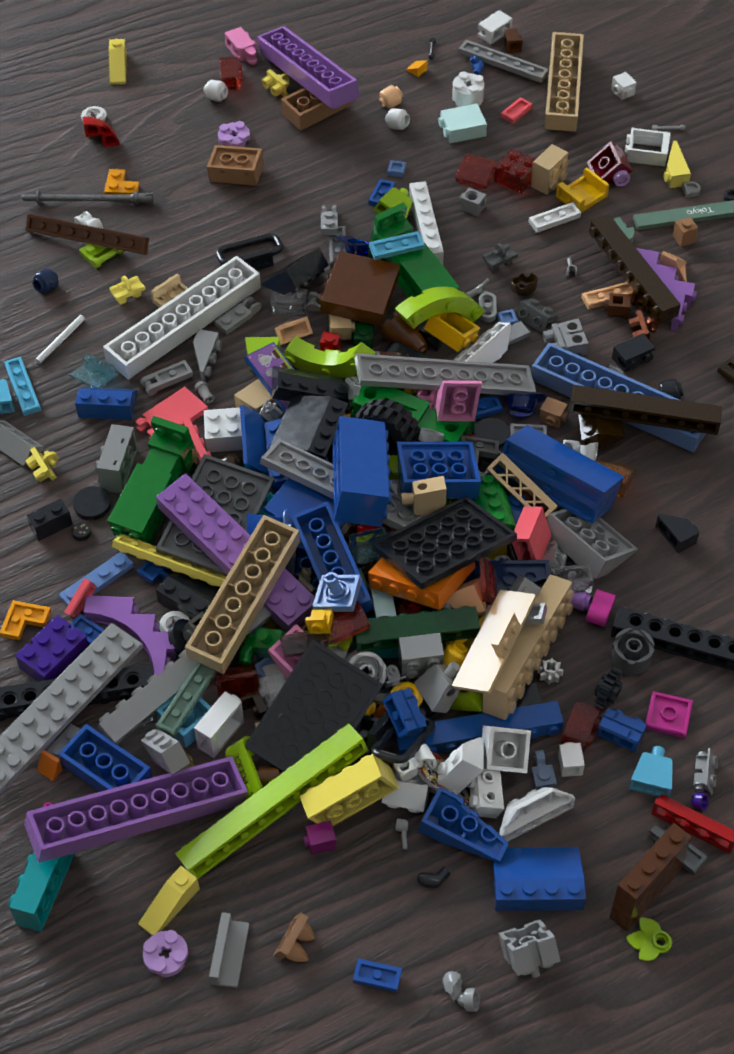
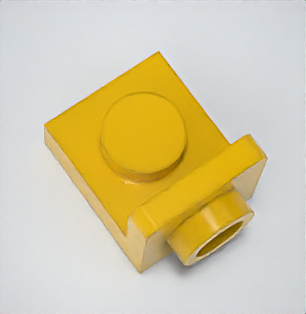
M332 609L312 610L311 616L305 619L309 634L330 633L334 616Z

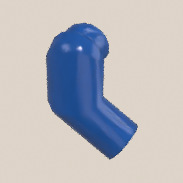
M472 56L470 62L474 68L473 74L480 75L484 64L477 56Z

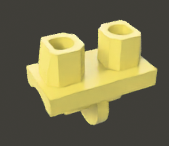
M271 69L268 70L267 77L262 79V86L265 89L271 87V93L275 97L280 94L283 97L288 96L286 89L290 84L289 76L287 74L277 75Z
M123 276L121 277V283L109 287L111 294L120 305L126 303L127 298L130 296L133 298L140 297L142 291L145 290V286L140 282L138 276L130 279Z
M35 447L30 449L33 455L25 461L32 470L40 466V468L33 472L35 478L39 482L44 481L48 477L52 481L57 478L50 465L52 467L57 465L58 455L56 452H49L47 450L43 456Z

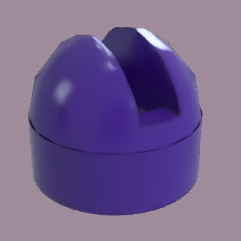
M701 792L693 794V799L690 800L691 805L698 810H706L709 803L708 795Z

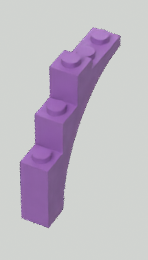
M636 248L681 304L678 317L671 319V331L678 332L679 325H683L685 315L682 312H686V307L690 308L691 301L695 302L697 291H694L695 284L678 281L679 275H676L677 268L660 265L661 262L658 259L659 252Z
M86 596L85 617L96 624L107 627L113 623L141 642L143 650L149 656L154 667V674H161L164 671L163 667L167 663L177 660V654L173 650L175 647L173 644L170 645L168 632H160V623L156 621L155 614H138L139 607L135 605L134 597Z

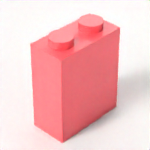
M524 507L514 529V532L517 533V540L512 542L518 560H542L552 536L543 507Z

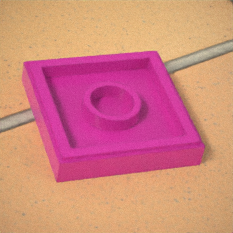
M652 691L645 723L647 725L646 730L685 739L693 700Z

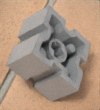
M541 920L525 924L524 928L518 930L513 928L498 933L504 958L509 965H512V969L518 976L531 973V976L536 978L540 976L538 966L549 968L555 963L561 962L555 936L550 930H547Z

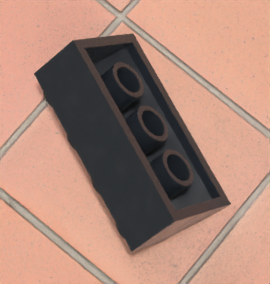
M318 247L293 261L261 284L263 287L283 295L289 292L294 294L325 272L324 269L329 264Z
M278 366L272 367V399L290 402L293 395L333 397L346 403L348 401V383L343 378Z

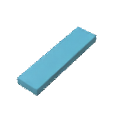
M17 357L4 361L23 415L27 416L41 411L22 358Z

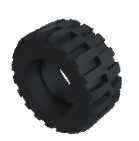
M371 400L365 403L353 417L385 422V430H388V433L395 442V445L389 444L388 455H397V442H420L418 440L420 426H417V419L412 417L410 410L404 409L402 404H395L393 400Z

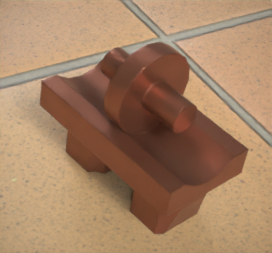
M636 311L637 317L629 319V324L632 331L639 328L641 330L633 332V335L636 337L644 334L652 343L648 331L655 333L660 323L652 317H648L645 322L642 311Z

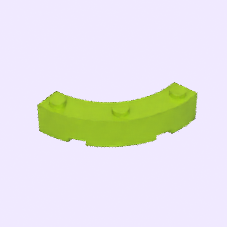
M434 287L423 290L422 294L416 297H409L395 308L400 317L413 329L425 320L443 313H458L471 322H475L485 313L483 308L466 293L453 287Z
M295 336L285 349L283 355L291 366L302 371L346 378L357 375L354 359L356 353L375 355L376 352L362 342L348 349L347 352L329 349L321 351L314 349V345Z

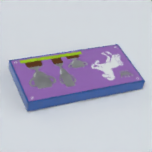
M274 342L246 355L244 358L271 396L272 367L278 366L294 369ZM274 399L285 413L290 402Z

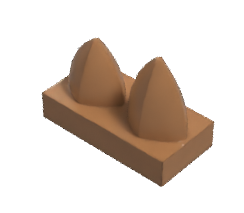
M300 913L293 918L274 953L275 957L280 960L286 957L296 962H306L309 960L304 948L296 941V939L301 941L315 939L313 929L306 922L308 919L306 915Z

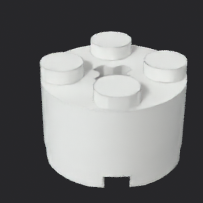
M464 71L460 72L459 76L453 80L452 100L456 102L455 105L461 107L472 104L480 106L484 98L483 77Z
M354 651L348 654L345 659L346 661L361 670L365 667L368 669V672H366L368 675L381 683L385 682L387 676L386 665L377 654L371 651Z

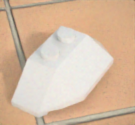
M498 322L493 328L480 335L474 344L471 343L454 360L494 363L499 360L508 349L511 323Z
M543 787L539 790L534 789L528 792L525 797L519 800L514 799L508 803L499 834L508 842L572 809L575 797L572 794L550 787Z

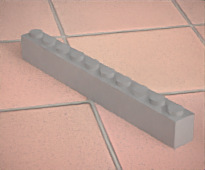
M264 605L247 635L254 633L257 628H260L270 619L272 614ZM186 650L179 654L180 658L177 661L167 663L163 667L164 671L161 674L155 673L147 680L148 684L145 687L139 686L131 693L132 697L129 700L123 699L115 706L116 710L111 714L107 712L99 719L98 729L105 737L115 744L120 743L179 691L197 664L196 661L187 657Z

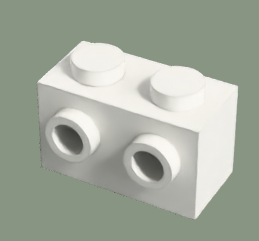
M484 769L467 785L470 788L469 806L472 808V811L474 810L479 814L478 817L497 818L504 810L501 774L499 770Z

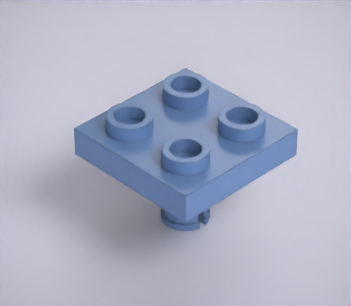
M334 572L322 575L312 606L313 609H332L333 612H354L362 582L361 576L337 575Z

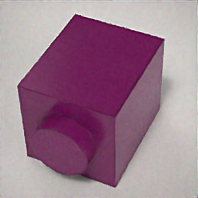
M331 820L306 826V834L303 835L305 848H310L311 855L337 849Z

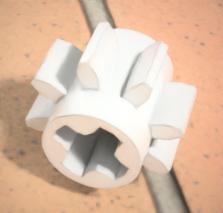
M553 658L547 661L542 660V665L537 672L541 674L540 681L544 680L548 685L553 682L558 683L559 676H563V669H560L561 662L557 663Z

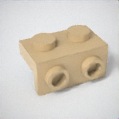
M179 274L168 278L151 291L153 303L159 308L188 289V287L181 283Z

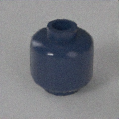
M43 269L33 276V287L40 293H48L58 287V276L51 269Z

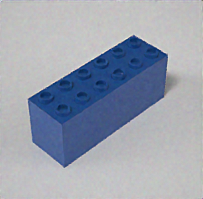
M339 416L333 441L334 521L381 527L383 519H387V504H391L392 493L389 492L391 480H388L390 467L387 466L389 465L390 455L387 454L389 442H386L388 430H385V422Z
M526 425L507 438L502 453L555 504L591 524L613 507L624 476L529 425ZM498 464L496 471L506 474V471Z

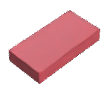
M520 97L501 113V118L514 124L533 108V104Z
M84 578L64 613L75 619L82 613L85 607L86 596H92L97 586Z

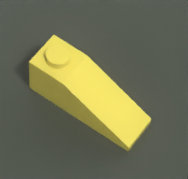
M125 39L109 40L110 85L126 84L127 50Z
M673 141L666 172H664V181L668 183L669 188L682 187V183L689 182L691 176L677 141Z
M180 866L165 882L139 921V926L152 936L161 932L199 891L198 879L184 867Z

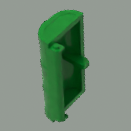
M492 475L480 476L481 485L478 498L471 500L514 531L516 522L505 487Z

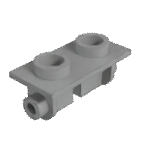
M266 400L259 413L268 422L281 419L284 416V412L275 403Z
M395 665L386 667L387 676L383 683L384 689L401 684L400 679L406 678V676L400 677L398 668Z
M708 748V754L700 751L696 755L695 770L702 771V773H694L693 784L696 792L702 793L704 790H708L710 796L713 795V787H716L714 772L718 768L717 756H714L711 748Z

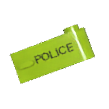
M245 736L226 748L225 752L226 758L232 756L248 793L245 801L252 796V793L254 794L263 788L251 758L256 754L245 747L250 736Z

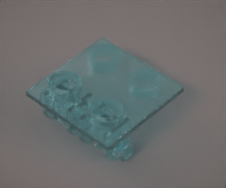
M91 354L83 357L84 365L68 374V376L95 389L102 387L119 376L114 365L104 360L101 361V359Z

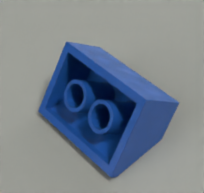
M87 387L78 389L75 402L78 417L132 420L138 392L137 390Z

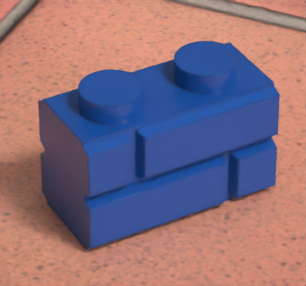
M410 688L392 692L382 700L399 739L416 735L427 727L426 718L421 713L417 705V698L412 694Z
M608 708L599 724L597 736L636 752L645 734L647 725L639 718H631L624 715L619 709L612 710Z

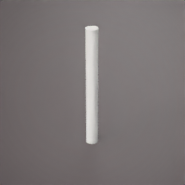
M79 315L35 361L41 364L85 320V317Z

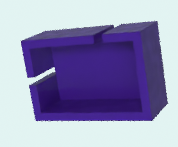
M57 615L31 639L32 644L27 643L15 654L19 668L36 681L55 679L89 646V643L84 633L74 626L71 627L70 623Z

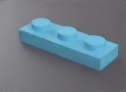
M419 231L369 242V248L374 260L424 249L425 245Z

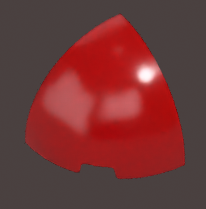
M83 117L86 137L102 135L104 147L120 145L115 131L106 122L95 117Z

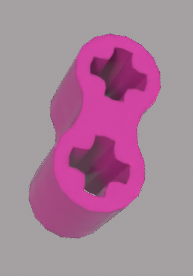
M597 589L585 621L605 627L613 609L616 595Z

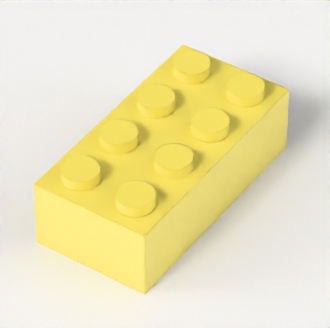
M371 754L361 758L358 763L345 767L339 774L326 778L320 785L309 788L306 793L300 796L308 819L316 824L331 820L332 826L399 789L391 767Z

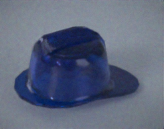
M344 235L336 236V239L346 244L347 253L368 257L370 241Z
M513 393L505 395L504 401L509 404L511 416L527 417L535 411L536 404L546 400L547 395L542 393Z

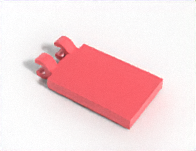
M183 387L142 414L143 418L135 421L139 425L136 429L143 433L149 427H152L151 420L153 416L183 425V421L187 419L193 422L204 414V410H208V406L186 387ZM153 428L147 431V434L150 435L148 440H150L154 432Z

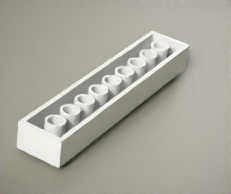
M235 256L104 345L106 361L129 380L197 333L198 329L204 328L260 289V273L238 256Z

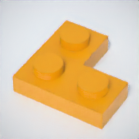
M109 169L104 194L131 195L134 191L139 192L140 185L139 182L125 181L126 170Z
M13 600L0 630V636L20 641L26 624L44 628L50 617L51 608Z

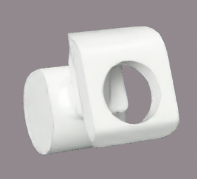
M87 211L74 218L75 223L103 228L101 221L98 218H92L91 214Z
M563 441L564 445L592 460H596L598 443L580 445V441Z
M423 744L415 753V757L405 763L393 764L401 780L407 781L418 774V768L423 767L424 761H427L429 766L435 769L437 760L428 745Z

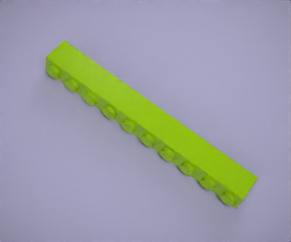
M347 724L293 766L287 768L277 778L271 780L265 787L254 793L241 805H238L226 816L219 819L206 831L200 833L190 843L183 846L175 853L185 869L199 879L300 803V796L306 793L309 788L316 787L323 783L326 778L337 775L345 767L365 754L368 748L364 739L350 724Z

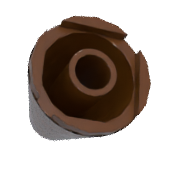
M396 311L393 314L395 317L392 320L388 318L381 327L380 333L382 337L390 342L397 341L425 354L428 350V344L417 327L413 329Z

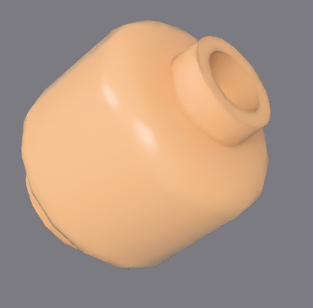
M390 85L380 92L381 98L379 102L382 107L386 106L388 109H392L402 102L403 94L397 86Z

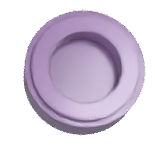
M621 170L615 173L613 181L618 187L625 186L630 181V176L627 171Z

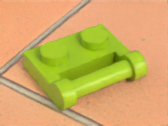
M87 244L79 249V254L96 269L115 255L124 253L123 250Z

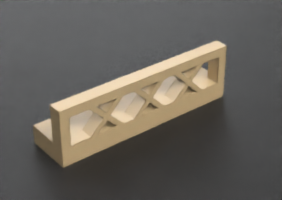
M504 453L486 468L524 507H531L529 504H533V507H535V504H540L546 510V518L550 513L556 511L557 505ZM499 464L506 471V474H497L493 468ZM508 477H512L518 482L519 487L508 485ZM522 491H527L533 497V501H525L522 498Z

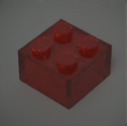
M511 148L495 166L494 182L522 194L531 184L533 162L536 159Z

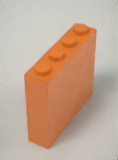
M382 557L368 572L369 585L371 589L440 610L475 569V562L424 589H420Z

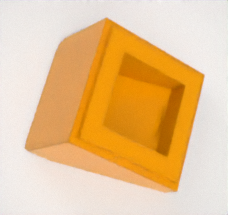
M415 61L406 71L419 77L428 69V61Z

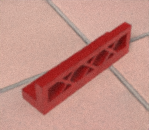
M663 794L655 800L651 815L671 825L675 823L685 832L729 854L734 847L733 829Z

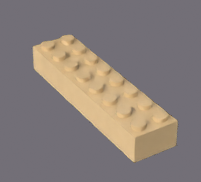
M553 32L544 129L576 132L584 34Z
M266 515L262 516L186 644L185 650L188 658L222 674L225 673L299 545L300 532L298 529Z
M549 575L534 602L545 603L548 608L544 624L523 625L491 693H483L484 713L506 721L509 714H513L515 711L517 700L521 699L524 695L525 685L531 683L534 671L538 670L541 665L542 657H546L548 654L550 643L555 642L557 631L563 628L566 616H569L572 612L573 604H571L574 591L572 590L571 581Z

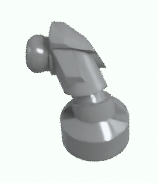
M455 971L445 973L443 985L454 1003L457 1001L458 1005L463 1006L467 1012H477L480 1006L479 990L477 988H467L463 993L461 975Z

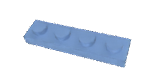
M119 552L59 593V598L68 606L84 578L97 586L92 594L93 596L134 568L133 562L124 553Z

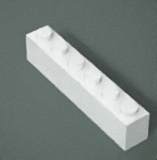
M426 181L409 183V197L413 200L411 207L417 231H419L423 242L426 243L443 265L444 251Z

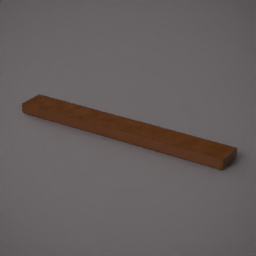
M27 214L26 231L143 255H147L149 237Z

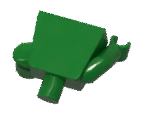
M257 628L255 633L246 635V641L239 652V663L251 665L255 652L259 657L272 658L268 653V649L281 639L286 632L276 629Z

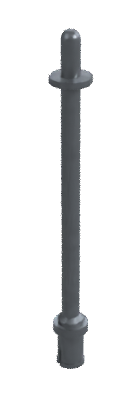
M37 190L36 195L24 194L21 197L23 201H36L37 205H40L41 201H132L135 205L139 203H153V193H138V191H134L131 195H41L40 190Z

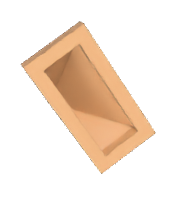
M308 317L286 322L275 328L280 345L291 342L295 336L301 338L313 333Z

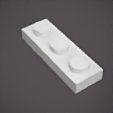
M572 202L529 217V224L538 233L581 218V212Z

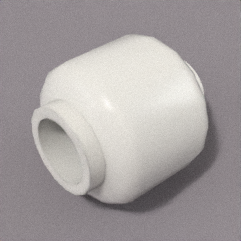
M210 80L204 86V93L208 100L221 102L228 95V87L222 81Z
M393 108L386 114L385 121L390 129L404 130L409 125L410 116L404 109Z

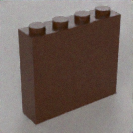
M339 251L338 257H334L333 270H329L328 282L324 283V293L319 296L318 305H321L320 312L382 326L399 279L400 264L374 260L373 258Z
M675 823L669 827L618 884L609 917L626 932L634 925L681 871L692 836Z

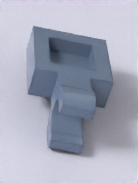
M543 750L535 751L534 761L536 767L531 768L535 789L556 787L557 782L552 764L546 765Z

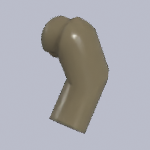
M307 567L302 568L298 574V581L314 595L317 589L310 584L312 571Z

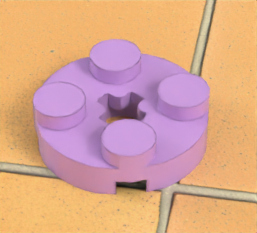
M242 121L222 124L219 127L218 140L222 146L244 147L246 142L250 140V131Z
M174 930L161 931L154 934L145 941L143 946L145 966L151 973L161 975V977H170L179 973L184 968L189 955L185 940ZM165 949L172 951L169 953V958L160 957L159 955Z

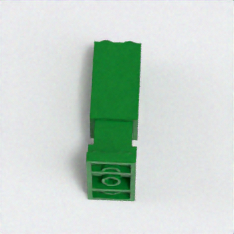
M404 202L374 216L371 242L412 233L413 227L406 219L407 206ZM425 242L424 249L378 259L400 264V275L397 284L408 298L411 296L416 297L422 294L423 290L434 287H453L457 290L460 288ZM369 249L368 258H373L372 253Z
M362 386L360 394L353 398L351 404L353 410L350 417L353 418L360 408L371 400H393L395 404H402L404 409L410 410L412 417L417 419V426H420V429L426 428L443 433V442H461L462 435L466 436L468 433H473L476 417L475 421H437L436 411L429 408L430 402L391 387ZM388 433L387 442L395 444L393 438Z
M153 416L151 420L154 432L148 442L150 451L143 465L137 463L107 520L115 538L120 534H124L136 540L152 544L166 518V515L158 508L156 496L178 480L183 472L189 473L191 468L197 469L200 463L188 427Z

